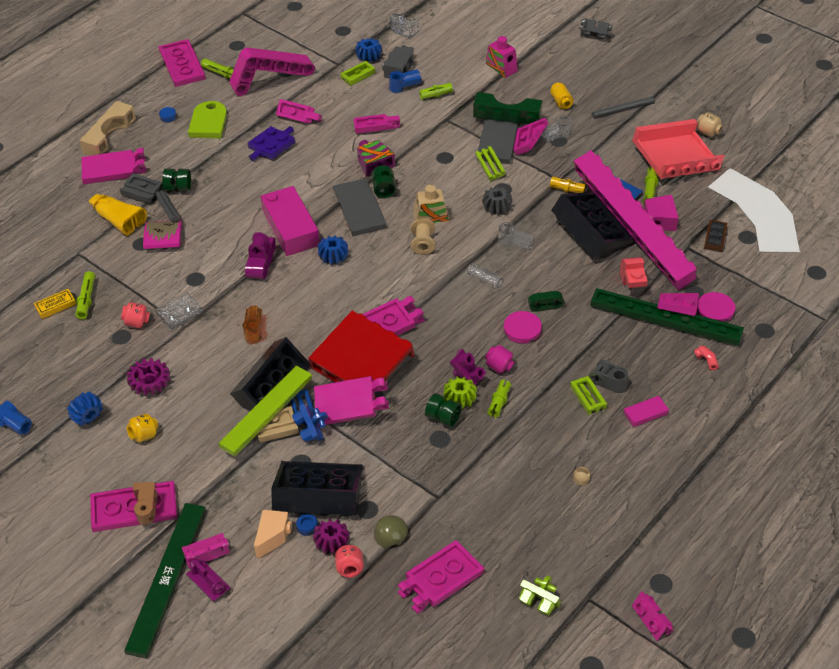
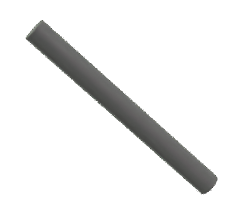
M651 96L593 111L592 117L596 118L654 103V98Z

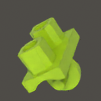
M547 575L544 580L537 577L534 583L540 587L523 579L520 585L522 587L519 597L521 603L531 606L534 598L537 597L541 599L537 610L547 616L551 614L555 607L559 608L561 604L559 597L547 591L555 593L557 589L556 586L551 584L552 577Z

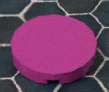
M710 292L704 294L698 300L697 312L703 317L722 322L730 321L735 313V303L729 296L723 293Z
M528 311L514 312L507 316L504 321V333L513 342L530 343V340H536L540 336L542 323L535 314Z

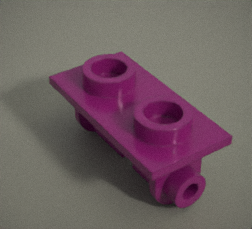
M193 559L190 562L191 570L186 575L213 602L231 589L204 561Z

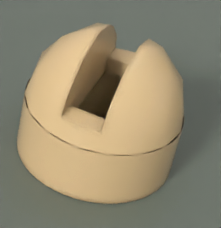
M578 467L574 472V482L578 485L588 484L590 481V471L585 467Z

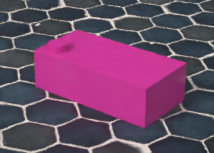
M294 186L260 196L262 211L286 256L318 247V243H320L319 231Z

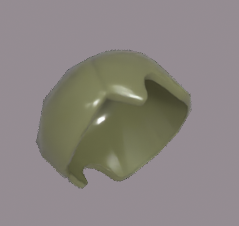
M396 515L382 517L374 530V539L377 544L384 548H390L395 544L401 545L408 535V526L402 518Z

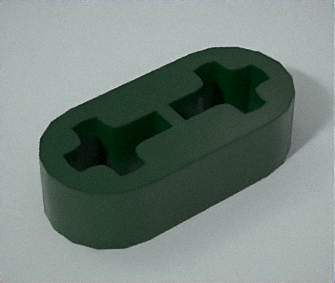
M559 291L542 292L530 295L528 304L530 310L535 312L554 310L564 305V299Z

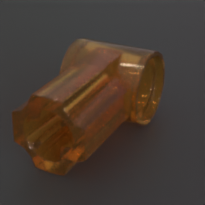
M257 305L246 309L245 321L242 324L245 341L249 344L258 343L262 339L263 311Z

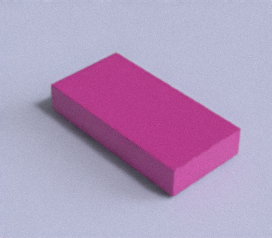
M656 396L624 408L623 413L631 425L636 427L667 415L669 409L660 396Z

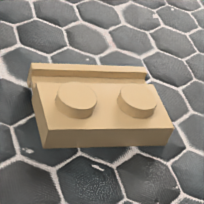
M292 406L283 408L257 434L259 443L299 433L298 426L292 417L294 414Z

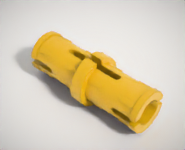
M552 176L550 181L551 188L561 189L566 193H585L586 184L574 182L572 179L565 180Z

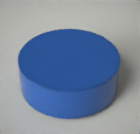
M172 107L161 109L159 111L160 119L164 122L175 120V109Z
M311 514L300 516L296 522L297 531L303 536L313 535L315 533V526H318L316 517Z

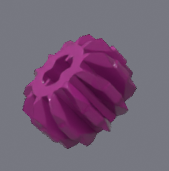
M329 518L327 523L321 520L320 526H315L313 541L316 544L317 550H322L324 555L327 552H331L334 555L335 551L349 544L350 533L347 530L346 524H341L339 519L332 522Z

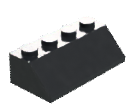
M287 337L273 342L232 390L230 395L242 408L251 411L295 366L307 371L310 363Z

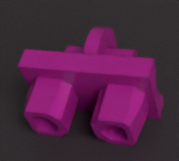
M459 349L456 356L449 362L454 368L452 374L455 377H466L467 380H472L473 385H476L478 381L483 379L486 371L482 367H477L474 363V356L471 353H466L463 349Z

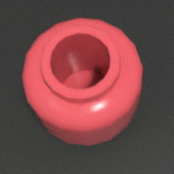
M129 302L127 306L124 305L121 320H124L126 326L142 328L144 323L148 324L150 312H146L147 308L144 304Z
M345 545L335 553L336 570L341 576L352 578L362 572L364 568L363 554L357 546Z

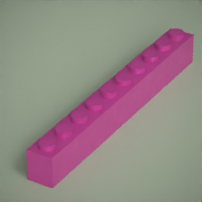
M590 150L574 160L575 171L677 290L696 279L697 268L694 263L686 259L681 249H677L673 239L664 234V230L659 224L656 225L651 214L643 210V206L638 200L635 201L630 190L623 187L618 177H614L610 167L603 164L598 154L595 155Z

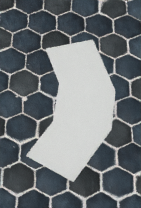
M731 168L708 186V188L737 203L756 227L759 252H800L793 214L773 191Z

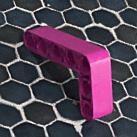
M244 48L239 54L229 83L237 96H243L248 92L256 70L309 76L315 71V66L307 55Z

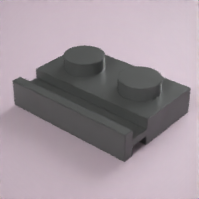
M132 173L124 183V187L119 190L121 195L151 204V200L157 196L156 192L162 190L163 184L160 181Z

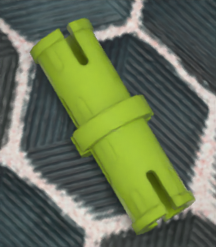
M451 82L438 86L435 84L430 88L420 89L419 95L421 100L431 97L437 98L439 95L452 93L453 87Z
M500 380L496 392L493 393L492 402L487 410L488 415L491 417L494 411V418L499 417L502 406L506 404L507 394L511 388L509 381L503 386L505 380Z

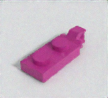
M283 99L279 100L276 112L278 116L305 123H311L312 120L321 122L323 116L314 113L315 109L310 106Z
M386 114L353 119L355 134L400 127L399 115L386 116Z

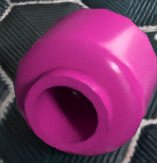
M501 345L492 346L484 358L486 359V365L498 374H502L505 370L509 372L515 363L512 361L513 353Z

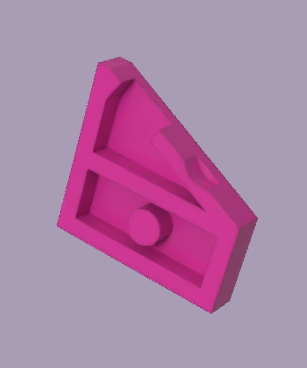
M546 118L517 129L513 150L516 155L526 153L533 148L548 125Z
M660 293L658 308L695 316L699 294Z

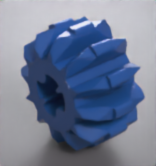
M374 38L361 39V42H357L355 53L360 61L376 62L377 59L381 58L382 46L379 40H374Z
M336 235L334 237L328 236L327 239L322 238L321 242L318 243V256L324 263L329 262L330 265L332 263L339 264V261H345V257H348V244L342 237L337 238Z
M90 391L87 393L82 392L78 397L75 396V399L70 401L71 405L67 407L69 417L80 426L85 423L88 425L92 420L95 421V418L100 416V412L103 410L100 398Z

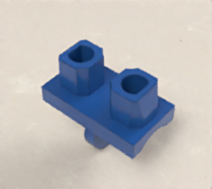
M304 403L299 405L300 410L294 413L292 417L296 425L300 426L306 422L308 428L300 431L302 440L304 442L314 439L317 441L323 440L324 437L320 428L326 427L324 421L328 418L327 413H320L318 408H315L312 412L311 407H306Z

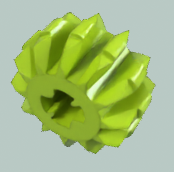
M456 376L455 380L449 379L448 383L445 384L443 396L447 398V401L450 399L461 403L462 409H464L465 405L471 407L472 402H475L477 388L476 385H473L472 380H467L466 377L459 379Z

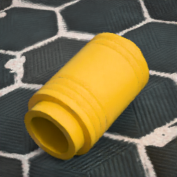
M559 82L553 84L550 93L559 108H570L573 105L574 99L566 86Z

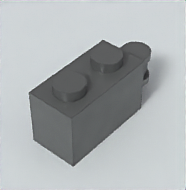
M405 45L401 47L395 46L393 51L389 53L388 59L383 62L384 78L389 79V75L393 71L405 73L410 70L414 63L413 47Z

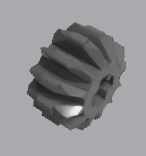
M498 186L496 188L490 187L489 190H486L482 198L485 211H490V214L496 213L497 215L499 213L505 214L506 211H509L512 203L510 190H505L504 187L498 188Z

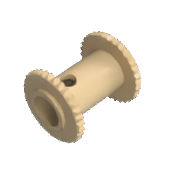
M425 218L415 220L410 227L411 232L416 236L411 242V249L417 254H429L436 247L435 241L430 237L435 231V224L433 221Z

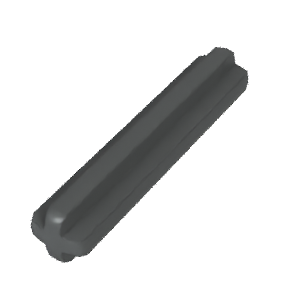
M157 191L156 198L170 221L173 223L179 221V214L165 191Z

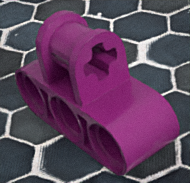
M261 232L253 234L252 244L248 247L249 257L245 266L246 278H266L276 247V239L274 237H267V235Z

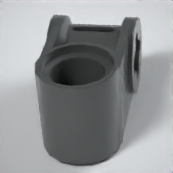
M600 360L597 363V368L589 374L594 384L612 390L615 393H623L628 388V371L606 360Z

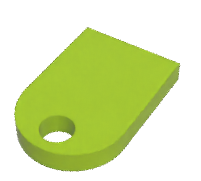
M207 101L196 106L190 122L188 136L191 138L221 139L227 118L226 107L217 101Z

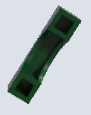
M477 92L473 104V117L530 124L540 120L543 100L526 98L517 104H504L496 100L494 94Z

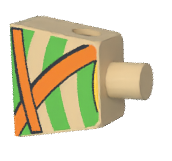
M427 185L425 191L416 193L413 208L415 220L425 218L433 221V223L449 221L441 189H436L434 185Z

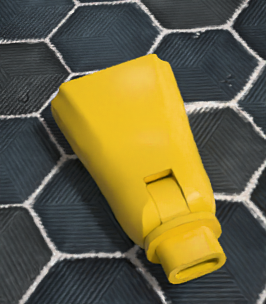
M99 194L94 195L89 200V203L93 205V208L100 216L108 220L126 236L134 232L135 227H140L146 222L147 211L142 207Z

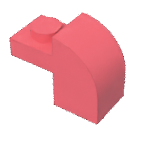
M643 258L622 259L619 272L623 285H628V288L646 287L648 280L644 271Z

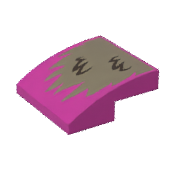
M179 220L174 223L171 221L146 222L143 248L180 247L182 221Z

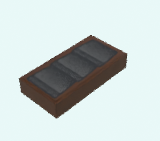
M709 220L704 249L722 252L727 228L726 222Z

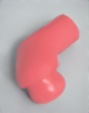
M699 346V348L694 350L696 357L702 358L704 356L710 370L719 368L715 353L706 346Z

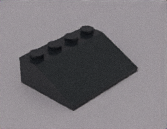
M594 192L561 194L551 209L556 218L566 227V230L577 239V242L586 249L588 255L594 259L605 258L636 242Z
M281 461L271 488L272 511L296 512L303 515L318 513L324 516L340 514L345 517L357 515L363 464Z

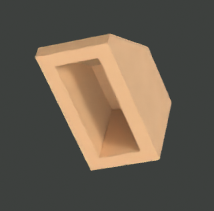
M262 511L254 543L256 558L263 557L286 542L287 535L292 532V521H289L288 512Z

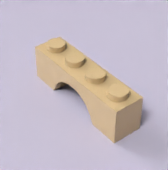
M116 101L79 140L83 154L90 156L104 154L109 149L106 135L116 129L128 128L136 119L133 106Z

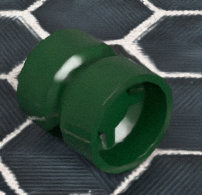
M385 165L376 167L371 173L375 195L383 199L392 197L396 192L392 168Z
M164 169L162 176L164 191H175L176 189L179 191H190V169H179L178 171L175 169Z
M434 393L427 402L425 416L434 421L439 420L443 425L451 428L456 424L460 416L462 405L454 400L449 399L447 401L445 396Z

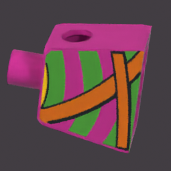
M500 36L497 41L488 46L486 64L507 78L518 71L516 50L507 43L505 36Z

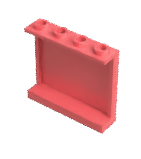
M695 119L636 127L632 139L660 179L720 170L725 157L724 155L714 156L695 132L698 125Z

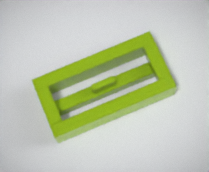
M364 61L340 73V77L349 86H352L376 72L371 64Z
M488 146L486 150L485 148L481 149V152H475V156L489 181L505 175V170L491 146ZM488 154H490V156L492 157L494 163L496 164L498 170L500 171L499 173H498L496 167L494 166V164H493V162H492V160L490 159V157H489ZM482 156H484V157L486 158V160H487L489 166L491 167V169H492L494 175L491 174V172H490V170L488 169L486 163L484 162Z
M589 376L571 381L570 387L588 415L592 414V411L598 412L600 408L606 409V401ZM583 383H585V384L587 385V387L589 388V390L591 391V393L593 394V396H594L595 399L597 400V402H598L597 404L595 403V401H594V399L592 398L590 392L586 389V387L584 386Z

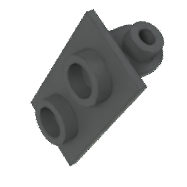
M587 18L581 20L583 27L578 29L582 31V34L591 36V33L597 34V37L603 39L611 37L608 33L612 31L610 23L599 21L598 27H596V20Z

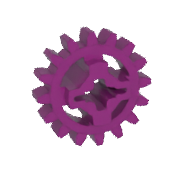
M143 358L142 363L136 361V366H130L131 372H127L128 385L131 391L136 390L138 395L141 392L144 393V396H147L148 392L155 395L156 390L162 392L161 387H167V382L170 381L169 368L165 362L161 363L160 359L153 361V358H150L149 361H146Z

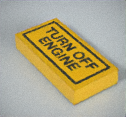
M69 289L34 303L41 319L76 305V301Z

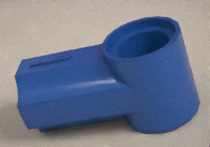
M418 69L405 73L393 71L389 75V90L393 93H400L404 87L421 83Z
M7 400L0 405L1 427L7 426L19 435H25L30 431L31 419L18 412L17 408Z

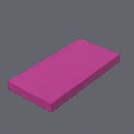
M189 39L158 46L175 87L206 79Z
M174 481L155 483L158 496L156 516L152 523L178 519ZM133 487L90 494L92 532L141 525L137 521L134 512V506L138 500L135 498Z

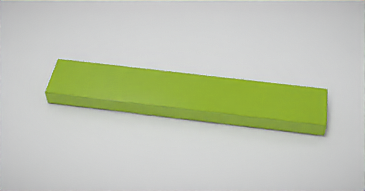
M295 366L219 442V447L236 456L312 379V374Z

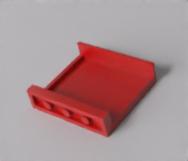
M352 310L308 357L311 369L334 383L370 376L373 378V381L378 378H384L385 382L407 355L412 358L414 357L412 343L407 339H401L393 331H387L379 323L372 322L363 314H358Z

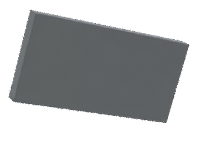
M485 119L478 151L481 152V149L485 148L486 150L488 146H491L500 163L510 164L518 123Z
M366 178L333 186V191L352 236L386 228V222Z

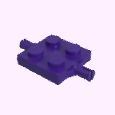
M270 126L249 141L248 148L255 151L249 155L250 160L254 161L259 156L273 160L295 143V137L290 135L294 132L293 127L289 126L284 131H280Z

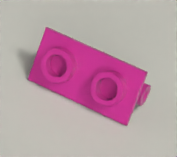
M223 533L182 547L189 568H191L190 562L193 559L207 562L230 553L229 543Z
M641 591L632 607L656 641H658L664 632L666 635L673 632V624L664 613L659 614L661 609L654 601V598Z

